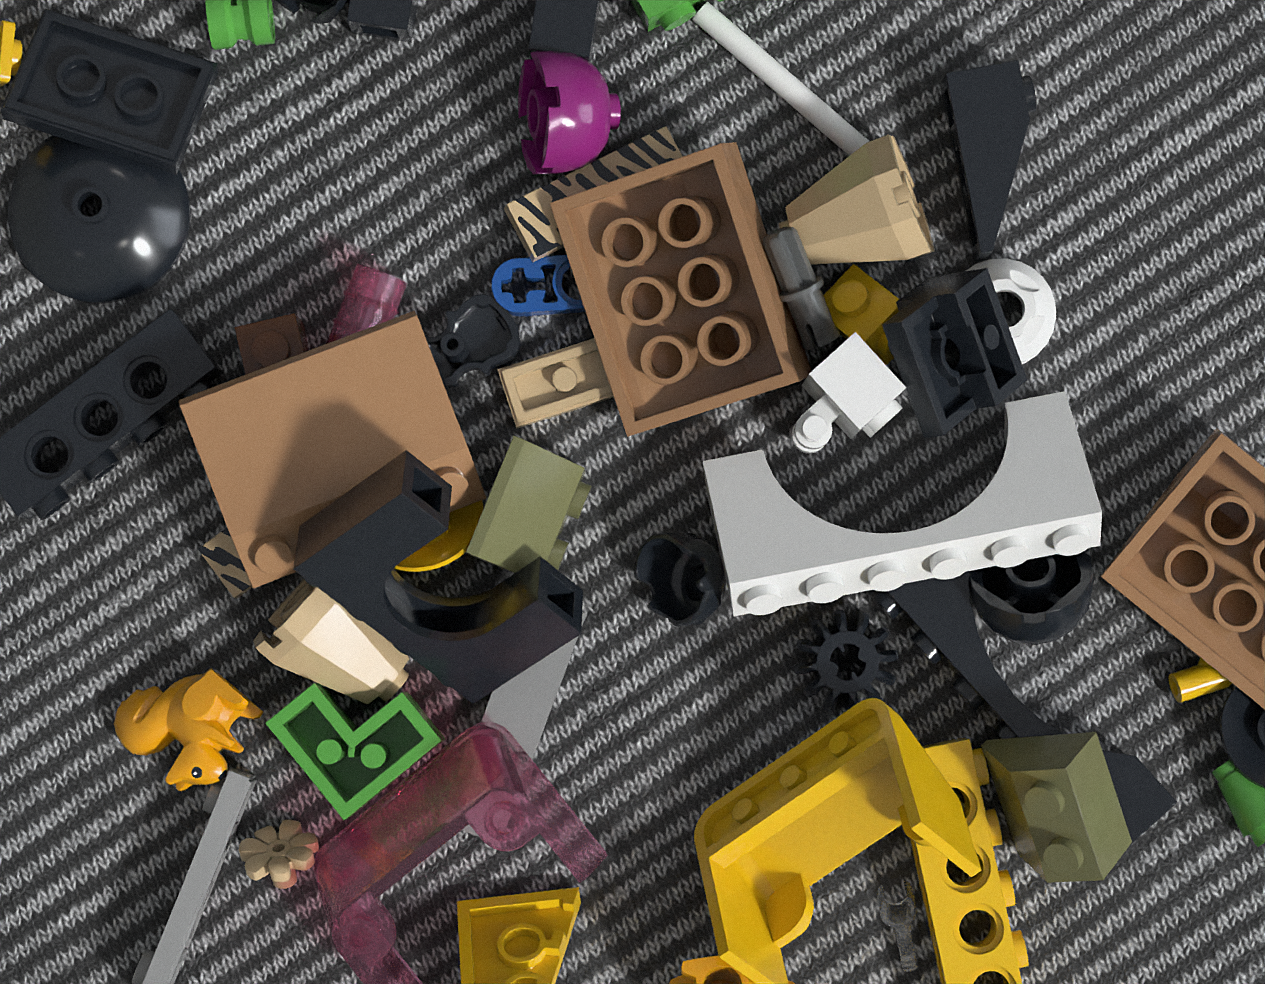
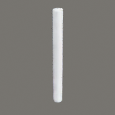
M706 2L696 13L693 21L849 156L865 143L870 142L709 2Z

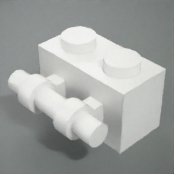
M856 332L810 372L802 384V387L813 397L816 403L801 415L793 426L791 433L792 442L801 452L808 454L816 453L831 438L833 422L850 439L860 430H863L871 438L902 409L895 399L906 387Z

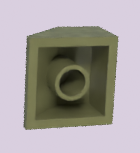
M513 436L466 553L513 574L540 556L559 570L569 542L559 539V536L568 516L579 519L592 487L582 482L586 472L585 468L524 439Z
M1086 732L986 740L981 747L1018 855L1047 883L1104 880L1130 846L1132 840L1097 733Z

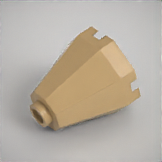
M891 135L883 136L861 146L785 207L788 220L779 223L780 228L794 227L798 231L811 265L913 260L935 252L921 202L917 203L913 191L915 185L895 137Z
M304 579L269 618L268 621L277 628L273 635L269 638L260 631L253 640L255 648L274 665L366 704H369L378 696L384 702L389 700L402 687L409 676V673L403 669L409 660L408 655L399 652L390 641L366 623L355 619L346 608L319 588L308 584Z

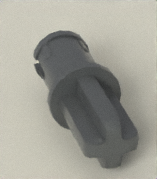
M782 227L770 232L763 238V246L782 290L779 295L780 300L787 303L802 340L803 349H814L816 347L815 341H817L819 347L831 343L840 336V332L835 326L820 288L824 285V279L820 275L815 276L798 231L794 227Z

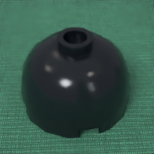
M1089 549L1071 556L1054 554L1029 559L1014 567L992 566L972 570L969 576V587L978 616L998 636L1014 643L1029 645L1053 642L1071 632L1089 610L1094 583V571L1091 565Z

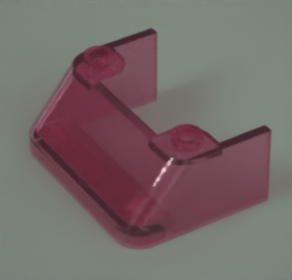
M480 722L466 729L330 839L318 851L315 857L314 874L334 945L363 984H423L394 948L396 925L393 917L378 897L468 824H470L484 843L500 851L519 849L540 833L579 883L590 876L608 856L606 851L513 735L502 725L494 722Z

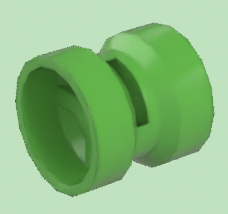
M205 0L208 31L214 50L233 48L237 41L241 39L243 41L250 40L256 46L275 43L272 0Z

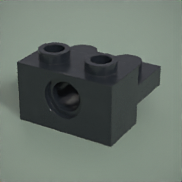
M987 268L928 277L896 302L899 312L882 324L888 340L889 350L896 361L909 396L910 406L916 415L924 438L944 436L975 409L997 406L1027 381L1024 368Z

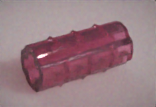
M357 264L349 286L344 290L345 296L337 317L332 319L334 325L326 344L393 319L396 314H399L398 306L407 283L387 273Z

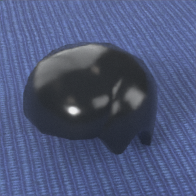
M693 533L652 534L640 546L634 566V577L638 581L647 584L651 589L652 600L647 605L648 609L664 618H668L670 623L679 627L702 624L722 604L726 590L723 564L715 548L702 536Z

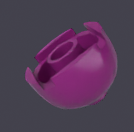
M558 51L531 52L532 59H525L522 65L518 93L519 118L527 115L529 132L533 138V141L520 139L526 165L533 175L558 174L581 169L594 162L604 150L608 142L610 130L618 129L621 117L619 97L616 93H609L604 76L590 61L573 53Z

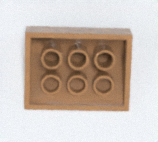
M737 142L721 143L550 203L627 437L799 382L807 378L809 373L812 372L787 303L781 302L779 297L782 290L763 246V238L767 234Z
M415 310L178 400L225 523L253 589L295 573L296 571L293 570L299 526L405 450L409 451L452 486L450 512L486 499L465 438Z
M1216 428L1173 479L1103 571L1101 577L1265 709V466Z

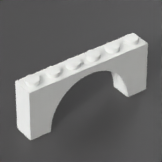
M1065 391L1006 402L1004 422L1006 449L999 469L990 484L971 504L957 514L931 526L899 533L861 532L846 529L816 517L795 502L780 486L772 474L763 450L703 461L707 496L733 616L750 613L753 615H766L777 611L781 607L806 602L828 603L837 600L843 595L868 590L890 591L905 583L930 578L952 579L967 571L992 566L1014 567L1029 559L1054 554L1071 556L1079 554L1088 548L1100 546L1102 510Z

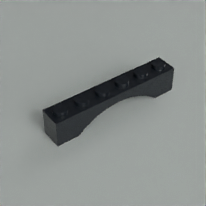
M969 571L952 579L930 578L905 583L890 591L871 590L868 592L872 599L892 620L901 613L917 632L910 637V640L930 663L935 666L942 659L957 675L958 678L951 683V686L974 711H977L984 705L999 724L992 731L998 739L1063 734L1038 718L1015 697L995 670L978 634L970 602ZM1102 750L1133 843L1168 812L1177 801L1136 756Z

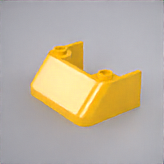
M869 698L857 703L710 805L696 824L694 842L719 958L756 984H789L780 948L800 936L810 924L814 910L810 886L900 825L903 826L905 834L915 843L921 846H933L969 876L973 877L982 871L958 796L901 716L882 700Z

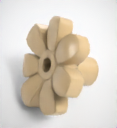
M296 820L282 821L279 833H276L272 826L259 829L254 833L255 839L246 838L239 845L240 858L246 862L245 870L247 876L257 881L270 873L273 885L279 889L292 887L297 882L296 870L306 871L310 869L315 863L313 853L319 851L316 835L310 832L303 833L301 823Z

